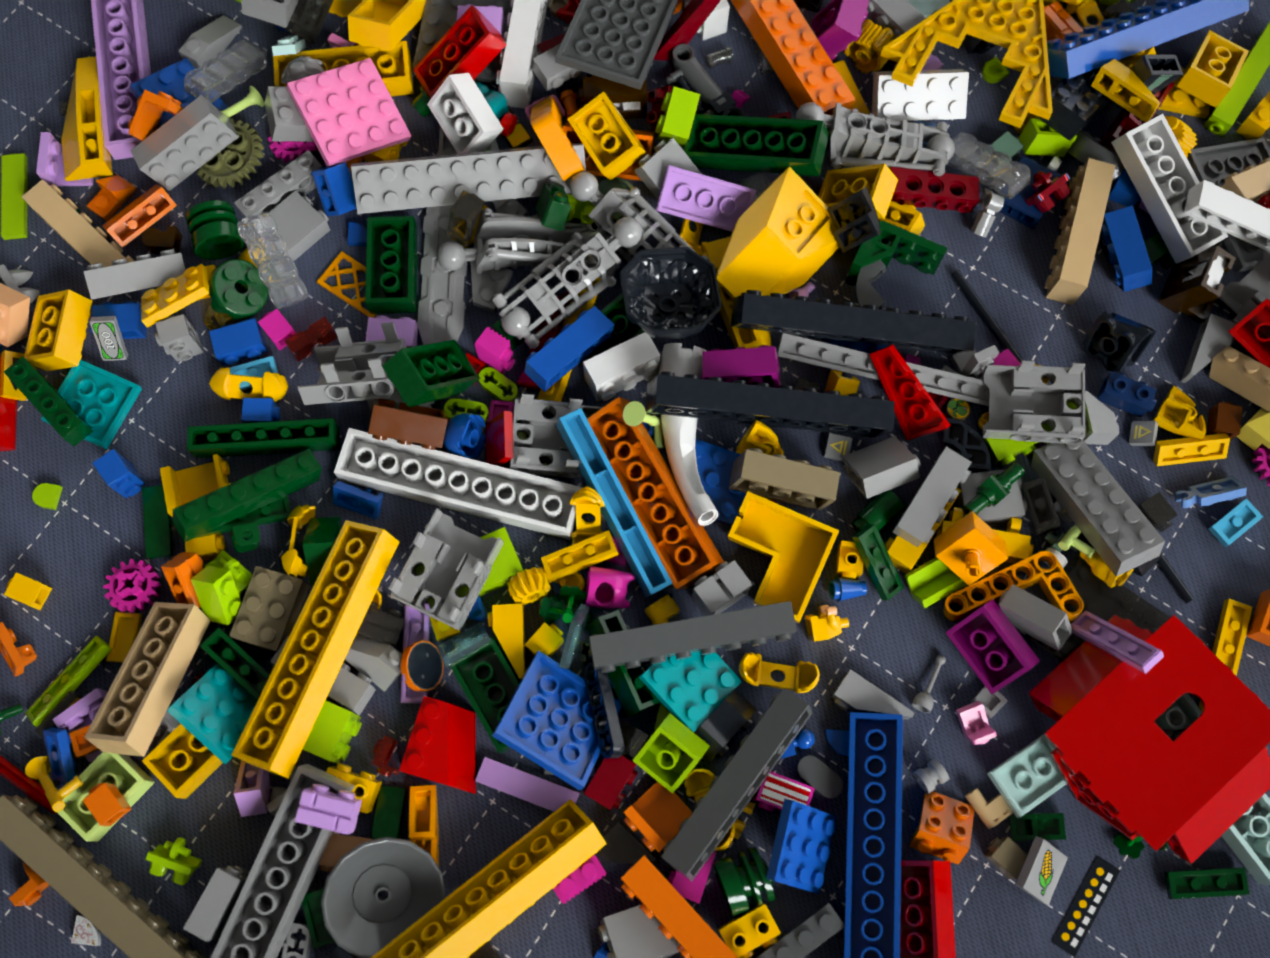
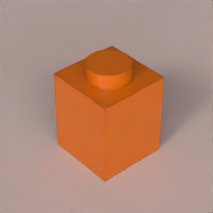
M110 783L95 785L89 790V795L82 800L100 826H111L132 809L115 784Z

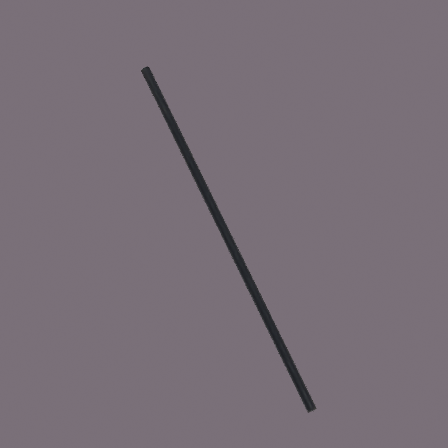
M959 269L954 271L951 276L1004 350L1008 348L1020 363L1021 360L1024 361ZM1161 552V558L1156 563L1185 603L1195 599Z

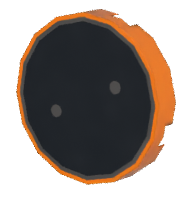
M417 641L412 643L411 646H407L402 654L400 665L401 673L405 675L407 686L414 691L425 692L434 689L440 683L443 676L444 663L438 648L428 641Z

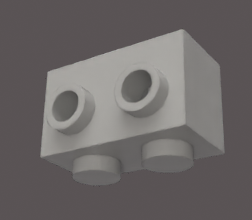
M184 314L176 317H166L162 321L155 323L158 331L155 333V338L158 345L163 346L166 354L171 355L176 361H187L195 355L204 353L198 332Z

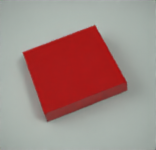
M511 411L501 412L486 424V463L502 466L514 457Z

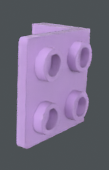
M41 132L37 175L49 186L51 184L56 186H92L94 178L73 181L65 180L62 144L50 132Z
M96 688L53 719L54 723L58 728L66 729L70 733L91 725L92 720L90 719L89 711L103 702L108 691ZM99 750L85 757L89 762H93L102 751Z

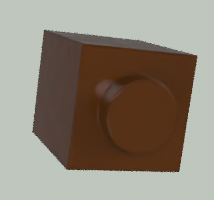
M1223 401L1209 409L1206 435L1226 433L1230 440L1239 435L1243 407L1235 406L1232 402Z

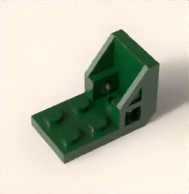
M879 221L881 234L861 244L845 283L852 286L857 285V278L861 268L879 260L886 265L887 269L891 258L896 259L901 264L918 268L922 273L934 275L948 248L886 221Z

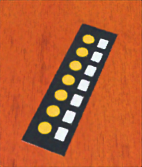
M1097 856L1052 941L1053 944L1073 957L1076 956L1121 870Z

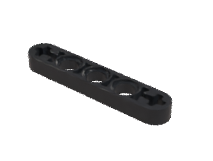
M583 639L579 645V656L600 751L605 759H618L623 755L624 742L608 673H600L599 669L596 670L595 678L589 639Z

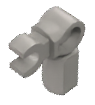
M982 188L983 196L978 204L984 209L979 211L970 231L986 238L996 218L994 214L998 213L1003 207L1004 197L993 193L992 190Z

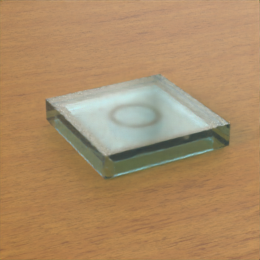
M580 604L571 620L559 664L561 668L568 669L578 652L590 609L589 606Z
M479 622L439 645L438 650L447 667L490 642L491 639L482 623Z

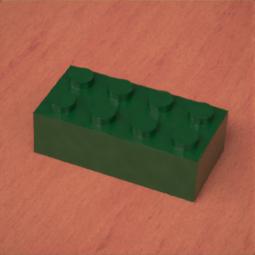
M414 216L367 217L365 303L370 314L417 313L418 228Z
M456 340L400 349L382 365L388 379L394 384L400 393L401 399L408 407L462 394L480 379Z
M492 637L450 661L448 664L496 750L502 754L510 749V747L494 738L492 734L515 693L519 682Z

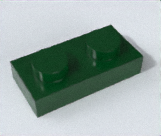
M324 889L306 894L302 901L313 949L335 942L324 923L321 905Z

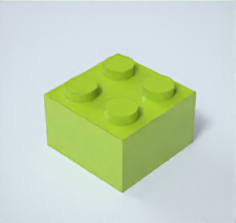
M673 87L670 93H666L661 106V111H664V115H661L660 119H658L655 132L659 133L657 140L662 141L664 139L667 142L674 138L680 147L686 144L690 136L700 94L678 87Z
M325 701L303 750L334 763H340L341 760L344 761L351 749V746L348 745L352 736L356 737L360 731L362 723L359 721L361 717L349 710Z
M669 714L636 755L633 762L673 794L700 761L710 745L673 715Z

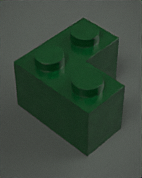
M340 517L310 519L303 541L310 586H314L343 527Z

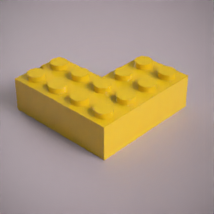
M327 0L329 13H334L339 17H348L349 41L358 43L361 46L376 47L381 51H391L423 17L426 0Z
M747 491L739 509V516H736L728 534V540L772 558L753 604L765 606L791 601L795 622L799 624L839 530Z

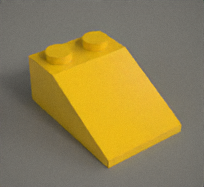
M604 91L567 119L601 173L610 180L647 154L637 136Z

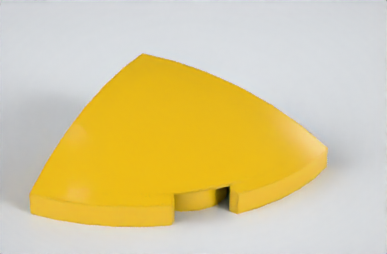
M1173 385L1159 407L1153 421H1157L1159 427L1185 437L1203 439L1206 433L1204 417L1202 415L1198 419L1196 417L1198 414L1194 408L1196 404L1183 391Z
M757 420L750 426L736 447V453L742 454L746 449L757 448L762 450L764 454L784 455L776 434L768 426Z

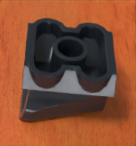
M1104 311L1096 319L1082 345L1088 356L1102 359L1103 366L1108 371L1122 373L1126 365L1132 366L1139 360L1156 331L1151 327L1116 313L1108 314Z

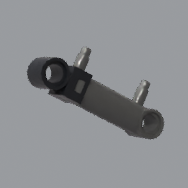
M687 44L677 45L672 55V69L674 72L665 78L666 84L684 77L692 90L700 94L701 101L708 108V111L703 113L705 115L745 117L743 110L736 107V102L727 91L724 93L697 60L694 56L693 48Z

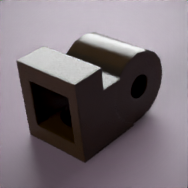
M167 226L166 232L159 231L157 228H149L143 232L142 241L150 252L160 254L162 251L174 249L175 254L180 252L183 235L176 226Z

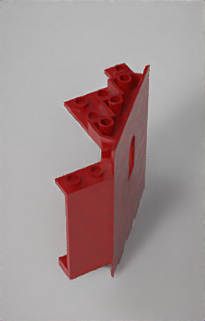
M1114 615L1107 622L1160 649L1164 657L1145 674L1085 641L1032 689L1029 695L1039 711L1057 722L1045 735L1056 746L1050 754L1076 800L1131 840L1141 836L1155 851L1167 842L1173 852L1192 864L1270 789V757L1266 747L1270 743V709L1261 701L1257 694L1252 692L1175 615L1169 618L1154 633L1148 629L1143 630L1137 627L1129 619L1124 620ZM1185 693L1197 695L1203 703L1202 714L1172 741L1154 721L1181 695Z

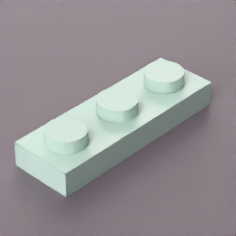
M298 35L285 36V38L277 40L278 43L272 46L273 56L297 54L306 48L305 39H299Z

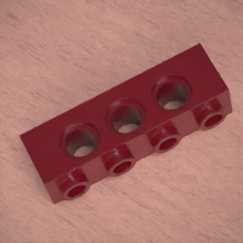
M890 167L891 172L898 179L891 201L897 202L900 205H914L917 208L929 207L938 210H956L961 213L972 212L980 201L979 177L949 173L936 176L932 171Z

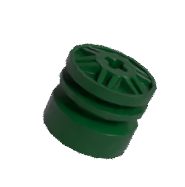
M219 200L206 201L191 207L187 211L185 219L188 230L192 235L191 241L194 252L198 257L207 260L224 259L238 253L243 248L244 241L237 225L238 220L232 204Z
M756 847L748 849L751 860L749 862L743 851L738 853L739 866H735L730 856L713 862L719 885L732 916L749 910L747 898L749 896L753 897L758 906L763 905L760 892H763L768 902L775 900L773 881L766 879L768 872L767 864L760 856Z

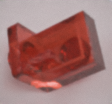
M384 735L383 740L379 739L373 750V753L376 755L371 764L378 767L377 773L390 778L392 773L395 775L400 773L399 770L387 765L398 741Z

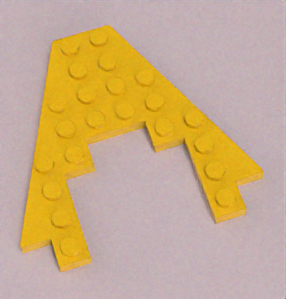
M953 0L882 48L880 56L898 63L891 79L913 87L937 41L959 49L966 34L1008 49L1001 65L1022 72L1000 114V121L1021 128L1028 112L1047 120L1050 119L1053 112L1043 0Z

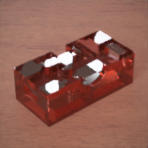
M325 316L308 326L309 329L304 332L300 331L285 340V343L298 362L312 354L311 349L315 344L320 343L325 346L338 338Z

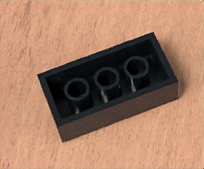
M1097 68L1070 79H1063L1051 90L1053 112L1050 119L1047 120L1037 115L1035 116L1071 141L1111 100L1091 86L1099 72Z

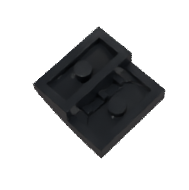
M867 188L856 192L827 209L837 228L833 234L843 253L881 234L877 212Z

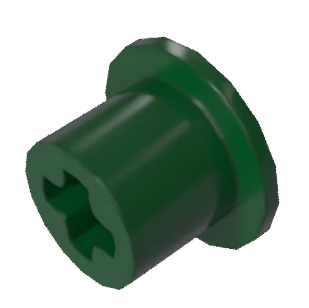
M421 86V93L412 101V105L423 117H427L432 112L427 105L431 99L423 86Z

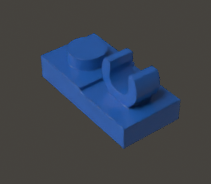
M337 481L333 487V504L377 520L381 514L383 493L380 492L376 496L371 494V488L362 491L352 485Z

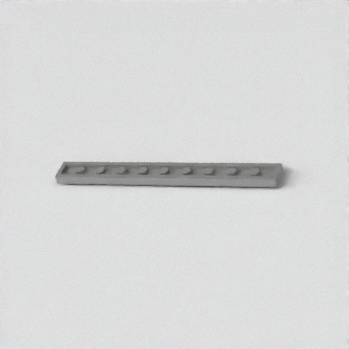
M782 334L777 356L880 380L869 355L871 353L791 334ZM906 362L927 392L989 406V389L983 384V380Z

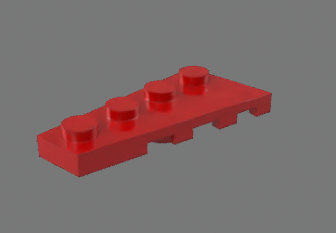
M894 345L869 354L889 401H894V412L907 441L951 426Z

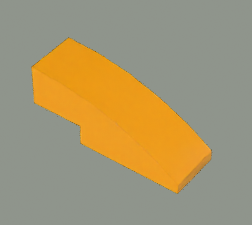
M436 785L410 786L409 839L430 853L439 867Z

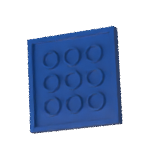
M538 650L492 736L568 784L581 790L584 788L601 752L586 683L583 678ZM614 699L618 715L621 704L618 700Z

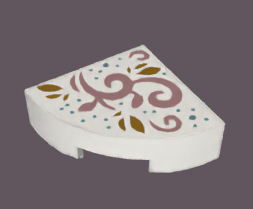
M77 915L71 943L100 946V931L98 932V929L83 915Z

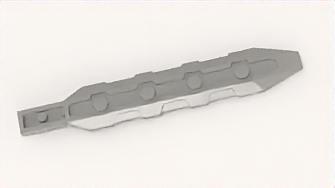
M440 126L439 151L436 156L458 154ZM468 203L426 207V216H424L423 232L425 233L424 256L421 259L422 289L417 323L423 345L456 340L458 342L464 328L465 302L463 298L464 279L467 275V261H465V264L460 269L455 271L446 270L438 262L437 253L439 247L449 241L462 245L450 231L452 227L468 217Z

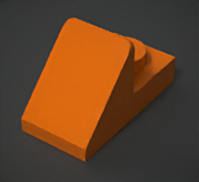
M119 175L97 179L95 182L101 190L87 207L107 222L137 188Z

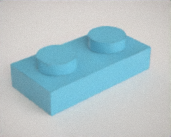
M273 356L230 368V374L263 377L264 372L279 374ZM247 381L240 383L241 391L252 388V385Z
M1246 498L1208 528V530L1224 547H1227L1262 519L1263 516Z

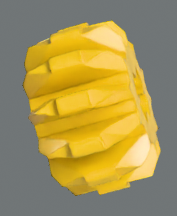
M536 567L518 572L507 583L512 599L516 604L523 605L541 600L551 589L546 573L542 568Z

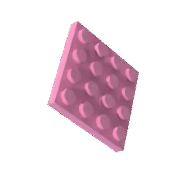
M371 58L287 83L286 88L327 167L411 139V134Z

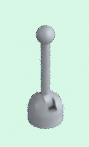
M943 655L936 657L937 664L926 691L918 693L912 702V706L921 712L931 713L934 700L930 692L941 665L946 662V658Z

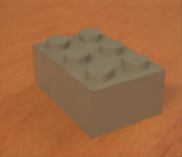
M256 566L229 637L237 642L276 653L286 637L290 636L310 585L302 579Z

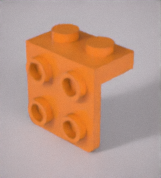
M144 89L143 94L138 98L136 113L129 121V135L143 141L156 131L163 111L176 115L184 109L180 106L182 102L164 92L159 91L157 95Z
M657 781L633 805L623 812L626 815L623 821L633 832L638 829L644 837L641 841L651 852L654 849L660 852L679 833L681 823L686 818H690L693 812L675 792L672 794Z
M932 791L929 794L925 792L920 822L910 838L909 846L918 849L920 852L928 853L959 865L970 849L975 810L969 804Z

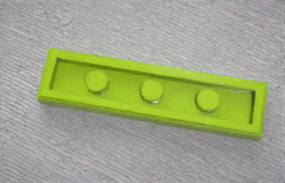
M25 153L2 155L1 237L4 240L27 238L28 204L22 198L28 192V157Z
M96 635L25 712L34 726L40 729L112 650L101 637Z

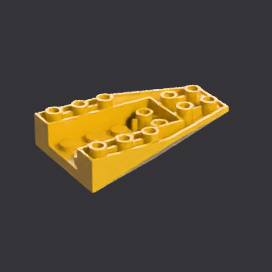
M790 166L776 177L737 219L716 273L718 284L732 299L740 296L741 293H747V290L761 291L762 296H770V293L786 294L804 285L840 247L833 234L837 228L827 211L828 207Z

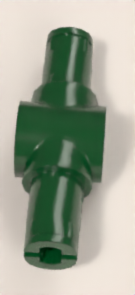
M1014 463L1003 473L996 476L994 474L991 475L977 488L976 496L962 508L965 515L972 511L977 515L985 507L997 505L1010 493L1011 485L1025 473L1023 467L1018 463Z

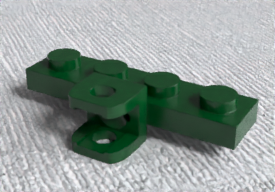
M288 495L195 538L230 532L232 544L236 552L243 553L256 550L260 541L258 526L286 521L290 515L291 507Z

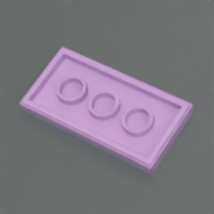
M668 165L656 211L733 232L737 219L754 202L757 190Z

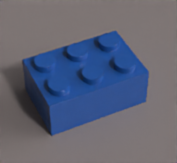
M1133 205L1104 214L1101 233L1104 244L1108 247L1110 264L1114 266V277L1117 286L1122 285L1123 291L1126 292L1152 284V266Z

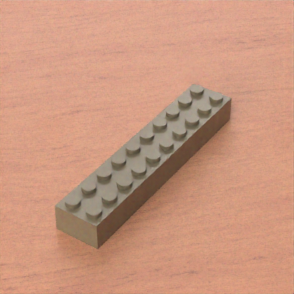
M2 795L0 797V840L129 958H207L198 949L193 951L187 945L189 941L181 933L176 932L174 934L168 928L169 923L166 919L158 914L154 916L148 910L150 905L139 897L135 899L129 893L131 888L120 880L118 882L111 877L112 871L101 863L99 865L92 860L94 855L89 850L73 843L75 838L70 833L56 828L55 824L57 822L51 816L45 813L42 815L36 810L38 805L28 797L23 799L17 795L14 797Z

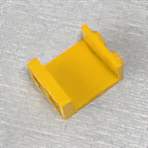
M218 454L213 455L214 462L179 471H175L170 466L160 468L168 514L173 517L174 508L231 484L228 482L227 477L230 474L228 462L224 461Z

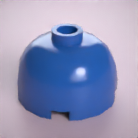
M462 413L453 416L447 422L443 444L446 451L465 458L477 459L485 443L482 427L486 428L483 417L472 413Z

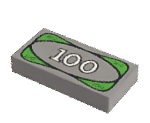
M116 316L91 317L89 322L102 360H127L128 352Z

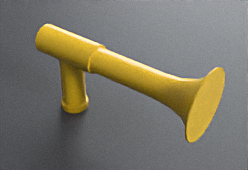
M47 756L35 757L27 763L25 774L31 779L40 780L52 809L56 812L61 811L65 807L63 799L84 783L76 775L61 789L57 790L49 776L51 772L49 758Z

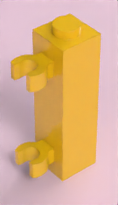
M953 507V510L950 511L949 521L943 520L939 525L937 536L963 518L962 508ZM1012 517L1011 521L1007 522V532L994 530L1006 542L1008 559L1004 562L1016 564L1032 556L1033 545L1030 544L1031 536L1019 534L1022 519Z

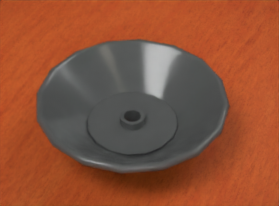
M384 837L363 842L343 855L327 877L321 900L325 927L339 947L357 958H371L446 898L443 875L430 853L411 841ZM386 890V896L379 897V891Z

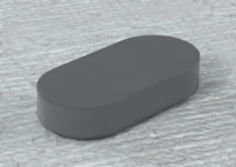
M805 756L799 760L797 764L798 776L809 786L815 788V791L829 799L841 794L843 781L826 764L815 756Z

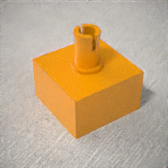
M973 511L934 539L936 557L969 586L1008 559L1005 540Z

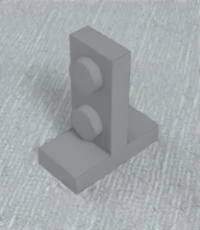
M993 345L977 353L975 349L974 351L957 353L952 355L950 360L960 375L983 380V372L986 366L995 363L994 359L999 354V351Z

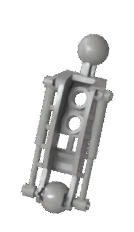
M807 102L797 110L796 119L822 120L826 128L831 129V166L834 169H839L842 166L859 167L885 163L889 169L890 167L933 170L934 175L942 176L945 173V165L948 164V160L953 157L955 151L954 142L950 138L949 133H947L948 125L945 122H939L934 127L924 126L922 123H910L907 120H902L901 122L893 121L889 117L882 119L875 117L872 113L867 115L859 113L854 108L852 110L842 107L840 103H836L833 116L824 114V110L815 102ZM923 141L928 142L926 148H922Z
M582 171L572 177L569 186L571 194L575 199L584 202L590 201L595 206L588 216L598 227L595 231L599 232L605 240L613 235L612 230L615 224L613 215L615 212L622 213L623 217L634 218L640 223L642 237L638 244L633 247L621 246L616 250L627 263L641 250L639 248L641 245L647 250L654 249L645 241L650 234L660 242L655 249L677 248L670 241L673 237L681 247H688L693 250L675 232L676 230L640 195V190L636 186L630 190L613 188L604 196L598 190V182L593 174ZM636 203L643 211L637 209L633 204ZM647 215L655 222L654 224L646 217ZM660 227L667 234V236H665L658 228ZM702 255L703 258L710 262V258L708 256Z
M487 208L482 211L474 237V248L464 249L459 243L449 241L439 247L437 259L441 267L451 271L460 269L465 264V261H476L477 274H482V271L491 269L499 271L500 268L505 267L517 269V266L530 265V268H534L535 265H540L567 244L574 233L579 232L583 237L596 231L592 228V224H585L582 221L580 224L565 222L564 230L559 231L542 226L539 217L495 213ZM574 249L568 255L571 256L577 251V249ZM586 256L584 258V263L588 268L596 267V259L593 256ZM560 260L554 266H559L563 260Z
M631 217L619 219L613 226V235L607 240L599 232L583 237L579 232H576L571 236L572 238L567 244L534 268L530 275L504 295L497 293L493 296V303L498 309L502 310L498 314L501 316L503 330L508 335L517 336L519 340L524 338L525 343L530 349H535L539 346L538 343L540 341L538 339L563 319L573 315L607 286L612 287L616 284V279L613 276L621 260L615 251L621 246L633 247L638 244L642 237L640 223ZM574 249H577V251L574 254H572L571 256L568 255ZM586 256H593L596 259V267L588 268L584 263V258ZM560 260H563V262L559 266H554ZM547 270H549L550 273H548L545 277H540ZM569 270L575 271L578 275L577 282H568L565 278L566 272ZM556 275L560 283L551 290L546 282ZM599 277L600 281L592 286V282ZM533 279L535 280L536 284L531 288L527 289L524 287ZM564 286L570 294L559 301L554 293ZM585 289L586 292L578 297L577 294ZM521 290L523 294L508 305L507 299ZM527 297L542 314L532 324L528 311L517 306ZM571 299L573 302L564 308L563 305ZM558 310L561 314L551 321L549 316ZM543 321L548 324L535 335L530 333Z

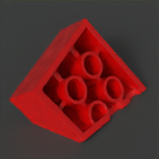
M424 696L399 771L476 794V713Z

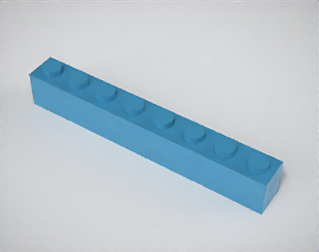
M579 408L559 418L555 425L573 459L579 461L578 469L587 486L594 489L601 496L605 507H601V513L644 596H650L673 584L583 410Z

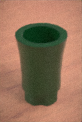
M888 490L875 495L865 508L857 514V518L851 524L857 533L867 525H875L879 532L893 518L904 512L906 507L897 495Z

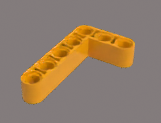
M551 95L533 105L531 125L563 181L585 170L561 127V111L553 96Z
M1041 551L951 594L945 600L943 612L947 619L959 621L968 617L992 599L996 603L999 602L1003 592L1009 591L1012 585L1024 590L1039 583L1051 605L1067 613L1069 622L1079 617L1084 603L1056 556L1049 551ZM1045 561L1050 565V568L1043 569L1038 565V562ZM1016 572L1026 573L1028 579H1019L1016 576ZM1001 582L1006 586V589L1002 591L997 590L993 584ZM1051 583H1060L1063 587V590L1058 591L1053 589ZM975 592L983 595L984 600L976 601L972 598L971 594ZM957 603L962 607V610L954 612L949 608V605ZM1064 604L1074 605L1076 612H1068L1064 608Z

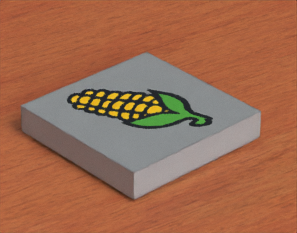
M1036 836L1017 879L1016 886L1040 903L1049 905L1068 857L1046 840Z

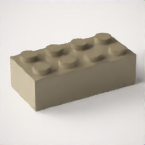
M749 448L733 462L729 489L744 493L749 491L760 497L821 511L836 500L840 472L833 471V468L820 465L816 467L809 465V462L805 460L792 461L786 459V456L781 454L768 455L764 454L760 449Z

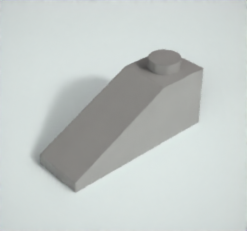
M223 15L191 34L178 52L182 59L187 58L201 75L205 76L241 30L242 26Z
M1210 314L1201 323L1181 382L1186 383L1210 363L1214 356L1227 346L1231 347L1235 343L1236 339L1228 331L1236 323Z
M356 634L345 657L349 664L370 678L384 692L401 673V652L389 644Z
M851 669L845 674L831 695V698L835 700L834 704L844 711L849 709L852 712L902 714L903 719L906 720L912 718L915 714Z

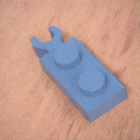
M1234 476L1189 486L1188 491L1175 492V502L1181 501L1182 508H1189L1195 503L1200 506H1209L1213 503L1246 496L1247 487Z

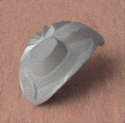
M299 56L288 63L282 73L281 83H289L325 72L321 67L323 62L318 59H312L310 56Z

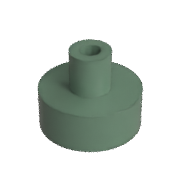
M1049 532L1044 537L1051 544L1049 548L1061 552L1062 549L1059 548L1058 543L1065 536V533L1062 532L1055 536L1052 532Z

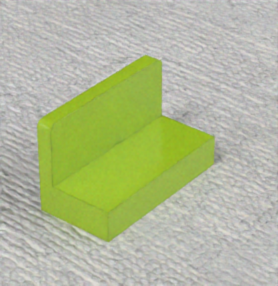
M937 557L905 575L912 598L924 608L966 586V583Z

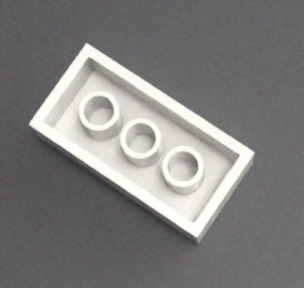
M963 69L921 70L913 87L891 79L893 71L874 72L872 114L875 117L882 119L889 117L893 121L966 119L969 72Z

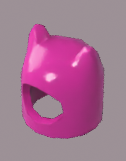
M590 566L587 577L585 606L605 609L630 607V602L626 599L628 583L633 581L635 576L616 569Z

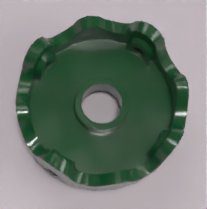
M232 259L223 262L211 272L212 274L208 282L209 295L212 301L211 307L215 312L226 313L232 316L233 319L239 320L252 317L265 306L269 295L268 283L264 274L254 264L241 259ZM238 282L244 286V294L236 291L235 283Z

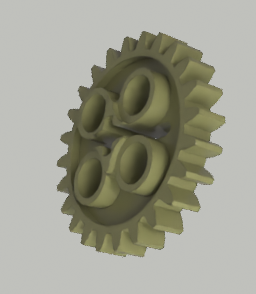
M230 119L239 137L196 170L197 175L208 185L212 184L215 188L220 185L223 189H226L227 184L234 188L237 181L243 185L244 177L250 180V172L257 173L254 167L262 165L258 159L264 157L261 150L265 148L261 144L263 140L258 132L248 123L244 124L241 120H238L236 123L233 119Z

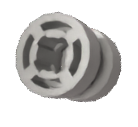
M935 758L927 763V768H919L913 772L915 780L927 794L935 790L938 783L943 784L949 780V775L945 768Z

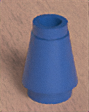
M836 577L835 580H830L829 582L830 598L832 600L836 599L838 602L867 594L865 581Z

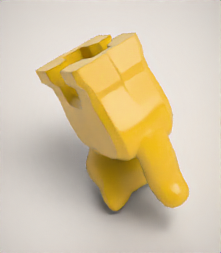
M1095 551L1091 558L1080 552V557L1091 567L1092 573L1104 581L1110 588L1116 585L1122 586L1134 570L1131 569L1116 577L1097 551Z

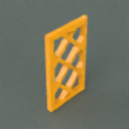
M341 251L317 280V284L366 316L375 318L376 314H370L361 305V302H365V297L360 298L359 287L366 286V281L358 283L357 272L363 271L366 273V267ZM342 259H345L352 264V268L339 270L338 264ZM353 272L354 283L341 285L340 274ZM336 275L338 286L331 287L324 282L328 276ZM355 288L357 299H349L342 294V290Z

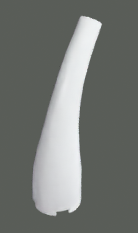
M682 343L665 344L661 354L659 374L664 371L673 372L678 377L693 374L698 375L699 379H703V352L707 350L697 346H693V350L682 348ZM660 414L667 457L678 488L697 522L702 526L709 525L717 519L718 511L709 495L705 493L698 473L695 452L698 418Z

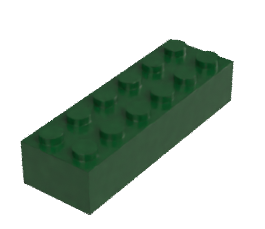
M695 114L684 152L697 168L781 174L790 166L797 175L820 176L829 133L822 120Z

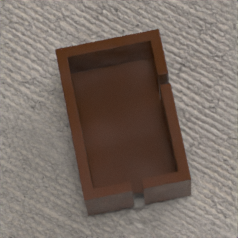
M384 398L373 399L368 422V434H372V438L378 440H387V437L397 439V443L411 445L412 442L419 443L422 448L435 450L436 447L442 448L448 421L444 410L419 405L408 407L404 402H400L399 409L394 408V400Z

